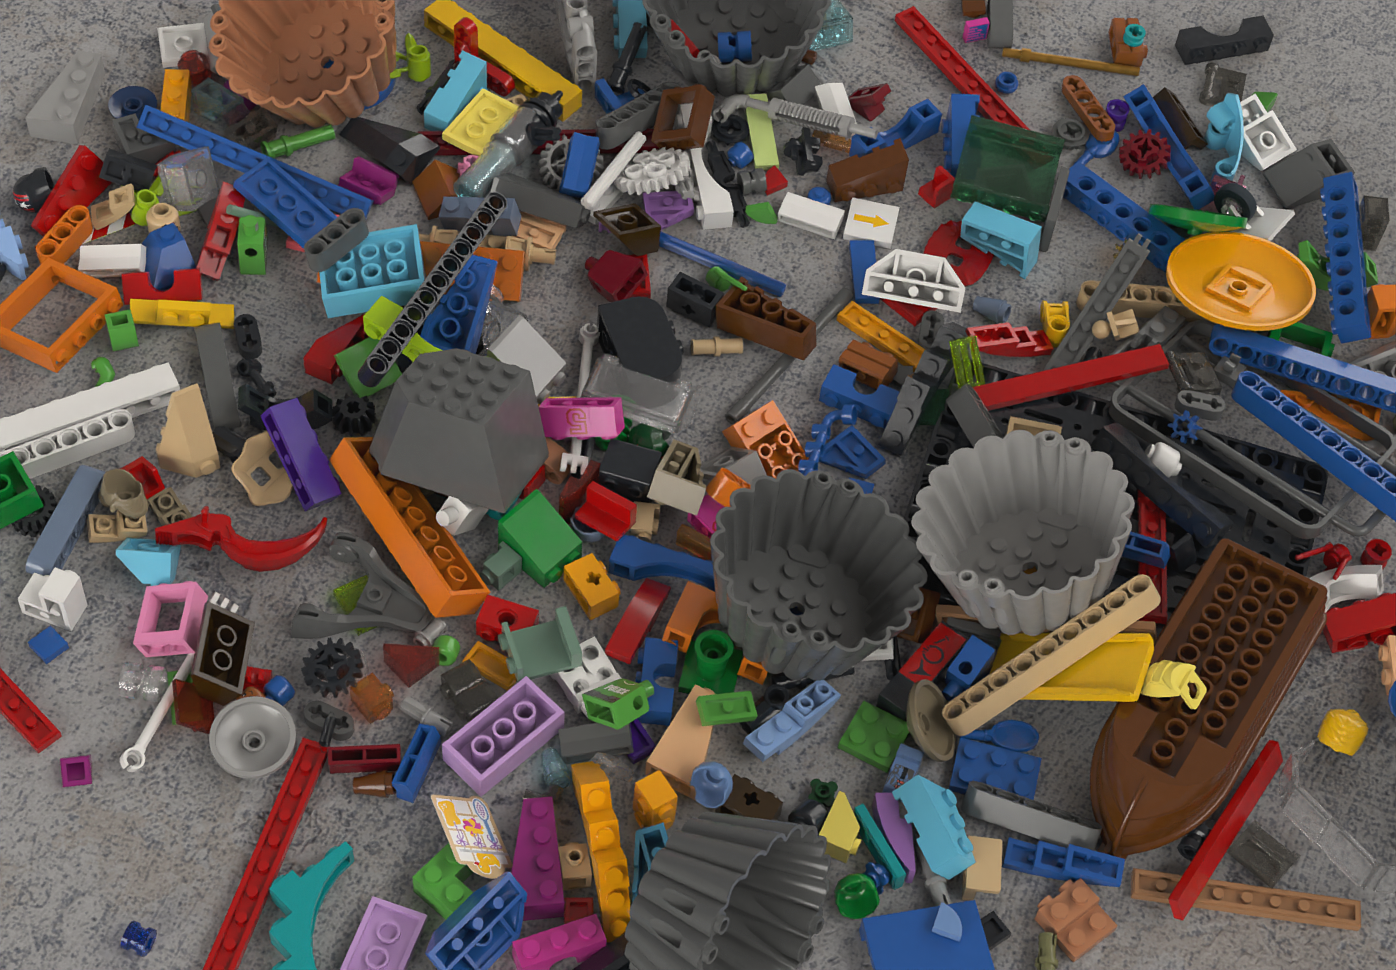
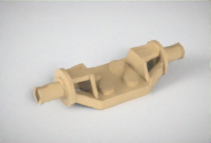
M433 225L429 235L419 234L420 241L451 244L460 231L438 229V226ZM487 234L478 246L525 251V271H529L530 264L533 262L555 265L556 249L534 247L533 237H528V240L512 236L505 237Z

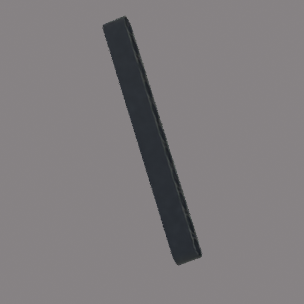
M490 192L367 357L358 371V379L363 385L376 387L381 382L507 207V200L501 193Z

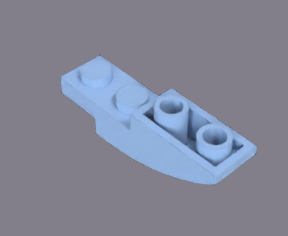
M2 218L0 219V263L5 264L6 270L21 280L27 279L25 269L29 268L25 253H19V250L23 249L19 234L14 235L11 226L5 227Z
M824 679L815 681L786 702L782 711L746 736L743 745L762 762L774 753L781 754L819 721L839 700L841 695Z

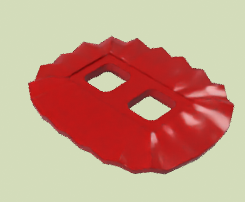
M950 220L946 224H941L934 231L925 246L923 254L944 257L946 259L949 255H954L963 259L960 266L952 264L950 266L963 285L970 286L983 276L994 254L989 251L984 253L974 245L969 250L956 246L955 243L961 238L962 221L955 222Z

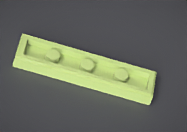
M767 93L747 94L750 98L768 102ZM747 107L744 110L746 122L749 125V139L751 151L754 155V169L763 168L764 171H768L773 166L779 169L772 121L768 118V112Z

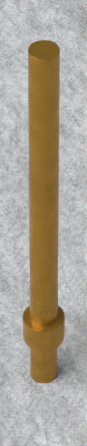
M1003 47L1002 57L1019 59L1020 62L1029 63V61L1132 76H1139L1140 67L1032 52L1028 48L1018 50Z

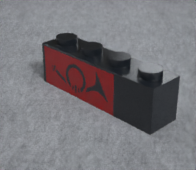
M941 621L880 692L876 707L906 722L908 695L914 683L924 679L930 680L936 686L940 681L944 683L949 666L969 638L944 621Z

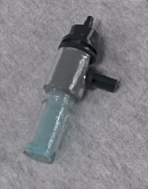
M558 90L552 95L540 92L534 98L525 100L491 136L490 142L483 148V153L455 181L453 189L458 197L484 198L491 190L494 177L511 173L516 166L522 165L536 148L542 146L546 141L560 140L559 134L561 129L556 126L557 119L562 114L559 101L563 96V92Z

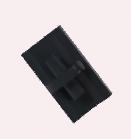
M806 127L802 128V134L799 138H790L789 142L783 146L784 155L795 161L797 175L804 176L807 170L818 172L823 164L822 156L813 155L820 149V138L812 137L810 135V128Z

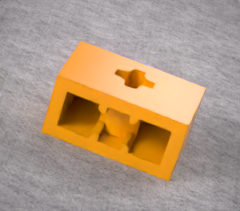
M593 553L564 566L563 580L590 621L618 607L619 595H621L620 588L614 580H610L604 563L601 560L597 561Z

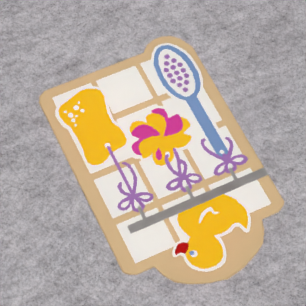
M431 795L432 802L456 862L468 865L474 873L489 879H495L504 874L505 868H512L513 864L487 803L478 796L462 798Z

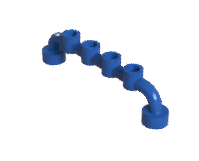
M844 404L842 409L828 413L821 424L812 425L811 435L815 442H806L805 455L809 459L800 460L798 466L800 473L806 476L809 472L818 471V462L824 456V445L826 440L830 438L833 422L842 420L844 425L856 424L858 412L855 404Z

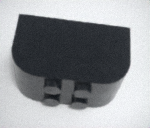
M631 297L598 305L597 327L598 332H600L598 341L620 396L631 398L635 402L637 407L634 413L663 407L673 402L679 393L682 355L684 351L681 341L676 340L674 324L672 320L668 321L662 306L655 300L647 297Z

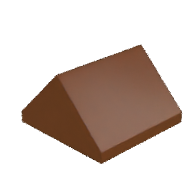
M434 160L413 180V187L428 220L439 217L443 197H471L464 180L459 179L460 173H457V169L437 160Z

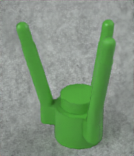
M719 266L711 268L706 274L705 280L709 283V286L722 292L726 291L730 285H735L743 291L747 290L745 285L729 276Z

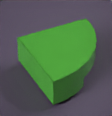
M769 202L746 206L745 212L753 220L764 224H777L778 217Z

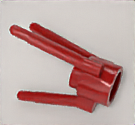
M1331 542L1295 556V560H1300L1325 552L1323 562L1327 568L1324 571L1337 568L1333 575V580L1338 579L1346 564L1352 559L1345 545L1339 543L1333 545Z

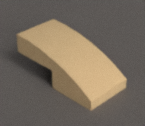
M128 184L109 191V200L91 206L92 225L96 230L114 223L135 205L134 186Z

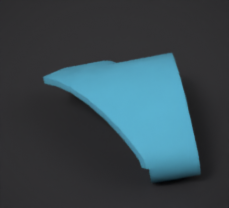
M1227 93L1224 101L1211 107L1206 115L1210 121L1204 136L1208 143L1206 147L1211 150L1225 148L1229 155V158L1217 162L1210 179L1212 186L1218 190L1223 185L1233 182L1243 147L1244 126L1242 108L1238 94Z

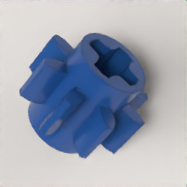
M1187 410L1184 411L1183 416L1173 414L1175 420L1173 424H1168L1174 430L1171 437L1175 439L1181 436V442L1186 444L1187 438L1190 437L1197 440L1195 435L1197 430L1203 429L1196 424L1199 417L1195 415L1190 419V413ZM1183 422L1188 423V432L1181 431L1183 429L1181 425Z

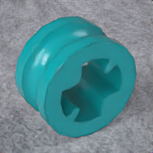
M1130 24L1125 28L1123 40L1131 47H1138L1142 45L1146 31L1141 25Z

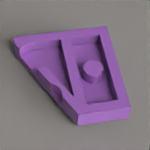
M677 191L643 193L644 211L661 225V230L694 214L693 200L689 197L686 200L682 199Z

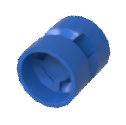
M750 30L737 31L735 35H732L731 32H717L718 56L721 63H732L734 59H738L741 62L752 61Z

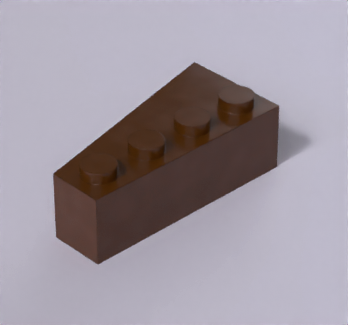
M741 277L738 281L745 285L747 290L743 291L734 285L716 304L717 328L804 361L817 346L816 323L793 308H785L782 306V301L777 298H769L764 294V290L758 286L753 288L748 284L747 279Z

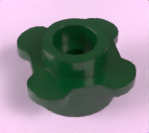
M817 778L813 779L810 782L812 791L808 795V799L816 800L825 807H832L838 785L833 781L827 783Z

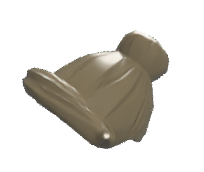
M116 468L105 472L101 489L98 493L101 504L109 508L112 513L118 510L125 516L134 519L143 517L148 511L149 504L144 495L142 483L123 469Z

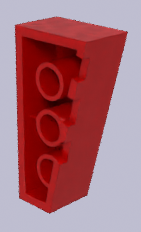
M1384 593L1372 600H1359L1347 607H1334L1327 610V623L1322 631L1331 653L1364 648L1368 642L1372 641L1374 644L1383 645L1388 635L1396 636V593Z

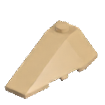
M196 383L173 392L166 411L167 423L160 432L162 440L156 446L158 464L161 469L194 478L211 474L220 468V462L200 388Z

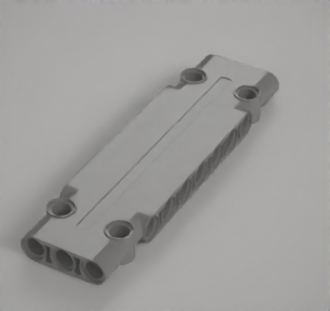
M554 0L566 53L568 72L572 73L573 82L582 90V93H589L595 88L597 50L594 41L593 18L591 15H588L587 10L588 0Z

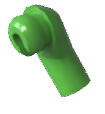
M105 357L94 359L91 367L100 375L95 387L106 382H112L115 377V371L110 361Z

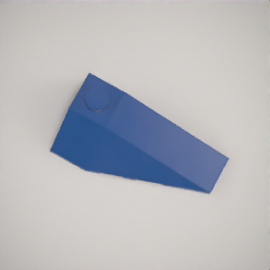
M476 255L470 257L455 278L454 284L446 295L444 294L439 300L440 303L434 312L429 314L425 320L420 335L425 341L441 350L457 348L476 354L498 262Z

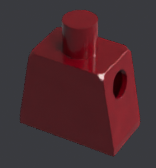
M613 250L606 251L600 259L591 256L585 262V269L589 271L587 276L592 287L609 302L629 298L648 275L641 259Z

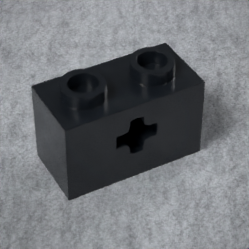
M679 272L668 287L666 307L710 328L716 320V304L723 298L724 292Z

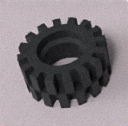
M40 485L35 487L44 505L43 511L36 516H25L11 523L15 531H20L23 536H27L28 532L30 537H36L37 532L41 535L57 506L54 494L50 493L46 487L43 490Z

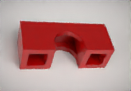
M201 268L174 270L173 286L166 291L153 287L149 271L123 273L121 276L124 305H130V299L198 302V300L203 299Z

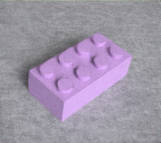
M525 676L442 744L443 761L482 797L558 734V729L564 728L565 712Z

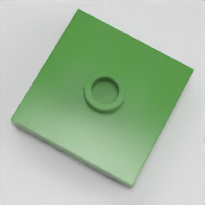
M371 337L333 355L353 394L355 395L357 392L359 398L366 395L368 397L393 384L402 375L396 362H394L376 387H367L359 381V369L380 341Z

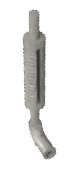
M736 94L724 98L721 101V105L713 111L714 119L718 122L721 119V123L725 122L736 109L750 107L768 112V118L798 126L801 125L806 128L809 127L810 129L845 138H850L852 133L874 139L878 135L877 129L855 124L854 117L838 115V113L778 98H773L769 103L750 98L746 94Z

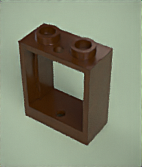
M701 84L663 90L651 141L660 149L665 147L666 150L672 147L674 151L678 149L703 148L715 96ZM693 102L687 128L673 130L678 104Z

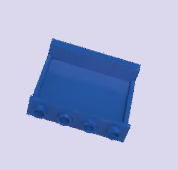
M975 900L947 904L960 918L962 924L960 942L931 932L940 906L863 918L859 933L861 941H866L873 970H995Z

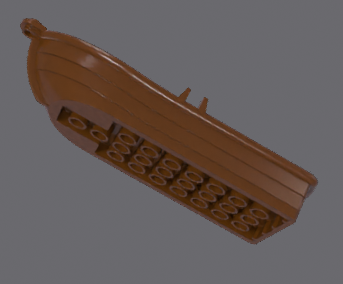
M1224 538L1219 541L1209 558L1200 567L1158 635L1149 664L1150 667L1153 663L1169 660L1195 665L1196 669L1194 671L1207 689L1206 694L1197 709H1190L1181 695L1174 697H1150L1140 693L1139 699L1135 702H1117L1099 734L1090 767L1092 811L1095 822L1102 826L1100 834L1102 843L1097 852L1123 858L1126 861L1128 855L1147 852L1185 836L1217 810L1234 786L1252 752H1255L1261 736L1265 735L1273 715L1327 623V615L1324 611L1328 590L1324 585L1229 539ZM1188 682L1187 686L1189 687L1190 697L1194 699L1197 694L1196 685Z

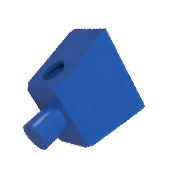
M974 635L970 637L947 670L946 687L942 690L946 700L951 701L990 673L995 655L994 648Z

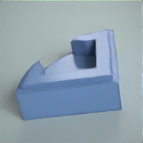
M941 902L931 932L960 942L962 924L959 916L950 906Z

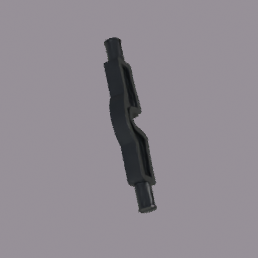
M708 141L706 143L709 151L707 161L714 175L713 179L730 193L734 210L733 217H737L740 227L744 228V225L747 227L750 221L745 212L747 203L744 199L741 185L726 184L735 179V171L724 151H718L715 141Z

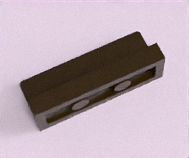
M1164 87L1153 96L1160 111L1185 150L1191 145L1200 150L1208 145L1175 93Z

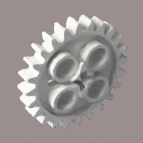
M665 147L660 150L653 148L650 152L644 150L643 153H636L634 155L635 157L629 161L613 182L617 190H621L622 193L628 191V194L637 192V195H640L645 191L649 194L652 190L659 192L662 188L669 189L668 185H677V181H683V176L689 175L688 171H691L689 157L686 155V152H681V149L674 151L673 147L668 150Z

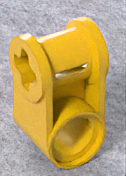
M1043 300L1040 306V321L1045 334L1055 348L1060 345L1069 331V305L1067 301L1047 303L1046 300Z

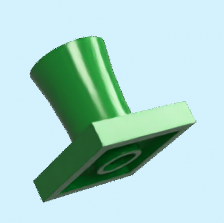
M707 630L701 633L696 641L692 640L686 653L678 692L689 694L696 684L702 688L711 689L715 694L733 693L743 652L734 649L731 638L722 631Z

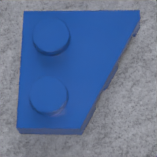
M853 425L825 444L824 456L819 459L821 463L867 479L886 464V459Z

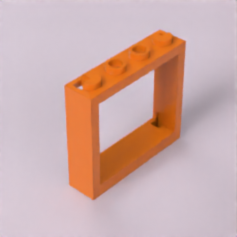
M47 258L0 304V347L58 373L106 324L105 314L118 312L124 306L118 289L51 258ZM59 282L98 298L49 348L11 331Z

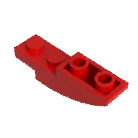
M224 181L222 182L195 267L201 268L202 276L215 281L220 280L236 235L239 219L241 218L227 214L226 208L229 204L243 208L245 197L232 184Z

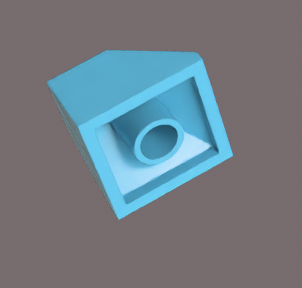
M126 538L116 549V556L142 584H150V586L162 583L172 584L176 577L181 545L156 544L155 539Z

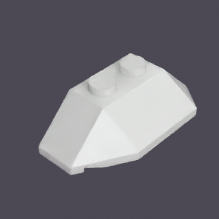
M894 249L866 269L862 295L961 313L965 286L946 258Z

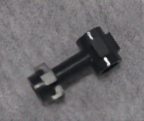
M257 359L240 360L237 363V372L243 377H250L257 387L256 390L274 398L277 392L272 381L266 382L261 376V363Z

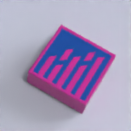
M987 17L965 22L962 36L965 43L987 38L990 24Z

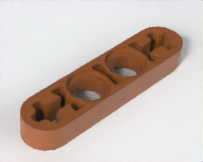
M1075 75L1066 76L1062 83V93L1095 139L1103 142L1112 140L1115 132V123L1083 79ZM1079 99H1085V100H1087V101H1089V102H1085V103H1084V102H1079L1078 100H1079ZM1088 114H1097L1098 117H1091Z

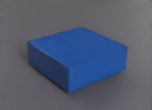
M51 625L28 641L29 647L46 664L69 648L68 643Z

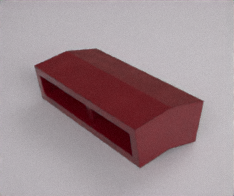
M400 744L328 747L330 774L378 772L385 769L387 771H397L401 764Z

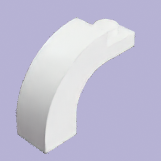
M1382 565L1346 566L1337 580H1333V575L1337 568L1318 573L1310 578L1324 585L1328 590L1325 613L1331 605L1350 599H1375L1384 591Z

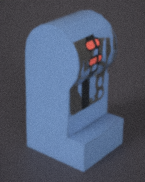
M901 743L882 793H892L915 777L921 766L924 752Z

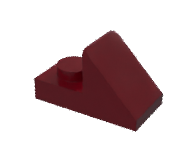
M888 83L858 88L848 96V100L853 111L866 120L873 121L885 110L882 102L885 101L884 97L891 92Z

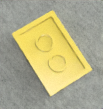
M482 88L443 131L442 140L472 155H477L483 160L495 147L494 140L515 119L519 106Z

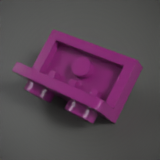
M357 156L354 158L352 170L339 178L338 186L374 200L373 204L381 205L395 195L399 175Z

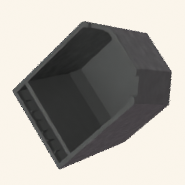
M457 348L420 354L396 380L369 448L371 457H374L379 465L380 473L505 513L549 457L530 371L517 365L506 364L491 357H483L470 353L468 350Z

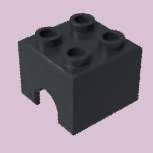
M611 438L599 469V484L633 503L634 501L652 503L653 499L648 498L647 495L655 471L661 462L662 452Z

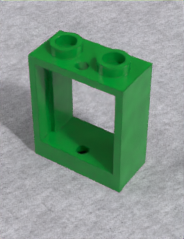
M1299 322L1284 328L1269 330L1267 336L1278 341L1280 337L1319 348L1321 349L1320 354L1328 357L1332 356L1335 344L1331 343L1332 332Z

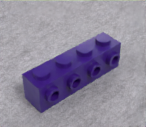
M298 398L269 407L261 415L262 421L304 511L332 502L342 494L340 484L330 470L328 458L318 444L316 432L311 429L305 408L300 405Z

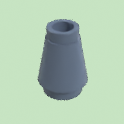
M977 296L972 308L999 324L1000 322L1006 323L1012 306L1007 304L1006 300Z

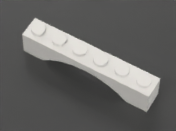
M693 103L680 104L679 114H676L675 117L677 129L687 128ZM710 116L705 143L711 136L712 116ZM703 148L684 150L690 161L691 171H688L689 177L694 182L693 193L695 196L692 199L693 202L697 201L698 204L696 206L697 220H701L703 230L732 227L734 210L730 193L722 188L705 168L701 155Z

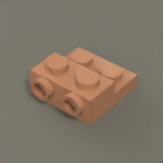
M1081 878L1075 883L1071 879L1066 881L1059 888L1060 894L1055 898H1052L1050 895L1046 896L1037 905L1039 910L1035 916V921L1045 932L1057 935V945L1073 963L1117 928V924L1098 905L1099 897Z

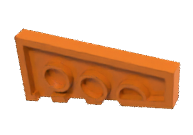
M1280 390L1292 401L1350 437L1364 441L1374 439L1331 413L1323 406L1318 405L1314 400H1310L1302 392ZM1337 398L1379 424L1381 408L1353 399Z

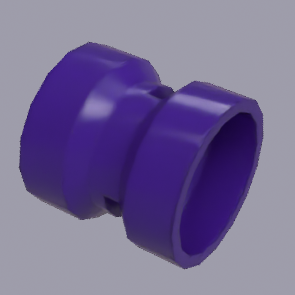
M1113 99L1107 103L1105 111L1115 123V131L1119 132L1125 127L1130 108L1125 101Z

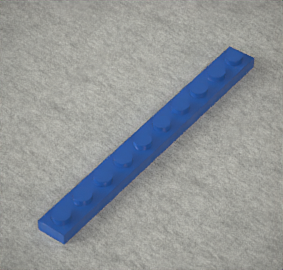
M145 105L137 128L243 173L248 172L269 157L149 105ZM269 157L328 209L342 214L348 209L359 208L364 212L367 219L374 200Z

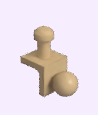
M1133 309L1115 315L1112 314V311L1108 312L1107 316L1110 323L1099 320L1092 326V333L1098 339L1107 338L1111 330L1116 341L1136 335L1139 332Z

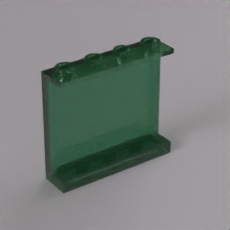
M971 115L950 198L969 203L976 201L1007 214H1015L1033 221L1045 222L1050 208V198L1065 139Z

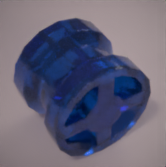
M133 920L127 926L122 936L121 948L125 950L133 949L137 955L145 957L155 942L157 930L151 927L145 929L141 926V923Z

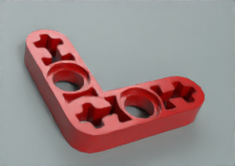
M468 17L461 18L454 25L455 64L457 61H461L459 55L462 50L478 57V28ZM487 62V88L501 96H507L515 89L516 85L513 78Z

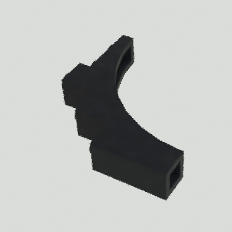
M955 322L940 326L931 348L924 350L914 374L907 375L897 397L896 406L879 441V446L900 456L904 454L919 421L939 386L960 358L966 355L971 344L965 332L967 328Z

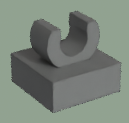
M1232 353L1230 358L1222 357L1213 369L1211 377L1234 388L1238 375L1246 370V366L1239 363L1241 360L1240 356Z

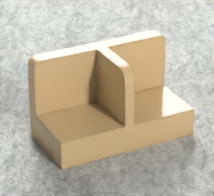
M968 835V839L973 845L972 853L976 863L963 871L962 900H974L976 892L999 894L1001 890L1002 840Z

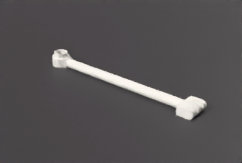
M587 323L580 329L579 341L583 344L577 398H587L593 346L598 343L600 336L598 327L595 324L592 325L591 332H588L590 323ZM572 437L570 454L562 453L560 471L565 472L567 464L571 465L570 473L575 474L577 466H580L581 475H586L589 457L580 456L582 440Z
M215 591L209 602L218 605L216 601L219 599L220 594ZM224 597L218 606L225 609L230 600ZM234 603L229 608V611L236 613L239 606ZM189 653L135 745L122 753L120 764L123 769L129 765L127 762L128 757L132 758L135 762L133 766L130 765L127 768L128 772H135L144 765L146 747L190 674L195 653Z

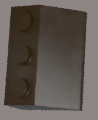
M209 601L204 604L190 676L199 696L225 706L242 695L255 622Z

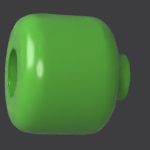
M441 635L434 641L430 650V656L438 665L450 666L454 664L460 653V644L452 636Z

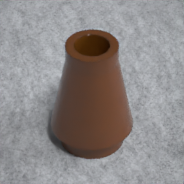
M385 769L365 776L354 777V794L389 798V795H395L396 790L392 785L395 773L388 772Z

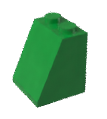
M537 489L498 520V550L499 544L502 541L505 542L522 557V570L543 588L551 582L555 583L560 579L565 565L582 557V541Z

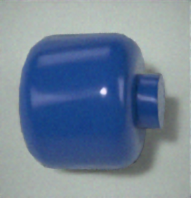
M737 142L727 151L728 161L732 167L736 166L739 169H743L754 159L751 149L743 142Z
M815 187L808 192V199L830 205L831 194L827 189Z
M276 675L263 687L265 697L276 701L282 706L295 695V690L291 683L280 675Z

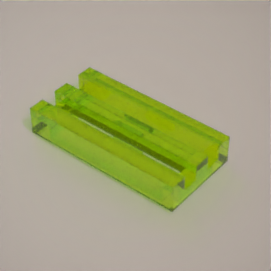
M976 335L949 341L958 388L966 384L959 345L967 383L971 387L984 385L985 379ZM967 343L970 344V350L977 382H974L971 370L972 367L966 345Z

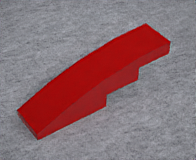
M1007 322L969 327L965 330L976 351L991 355L1034 357L1051 355L1054 350L1044 330L1029 331L1027 326L1012 328L1011 324Z
M649 578L644 580L605 648L607 656L629 665L631 664L637 649L642 646L647 633L651 632L671 591L670 586Z

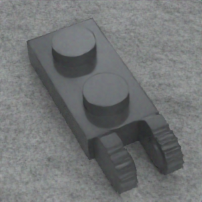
M1165 305L1136 334L1131 342V347L1136 349L1143 342L1147 343L1146 347L1160 344L1162 347L1185 324L1186 317Z

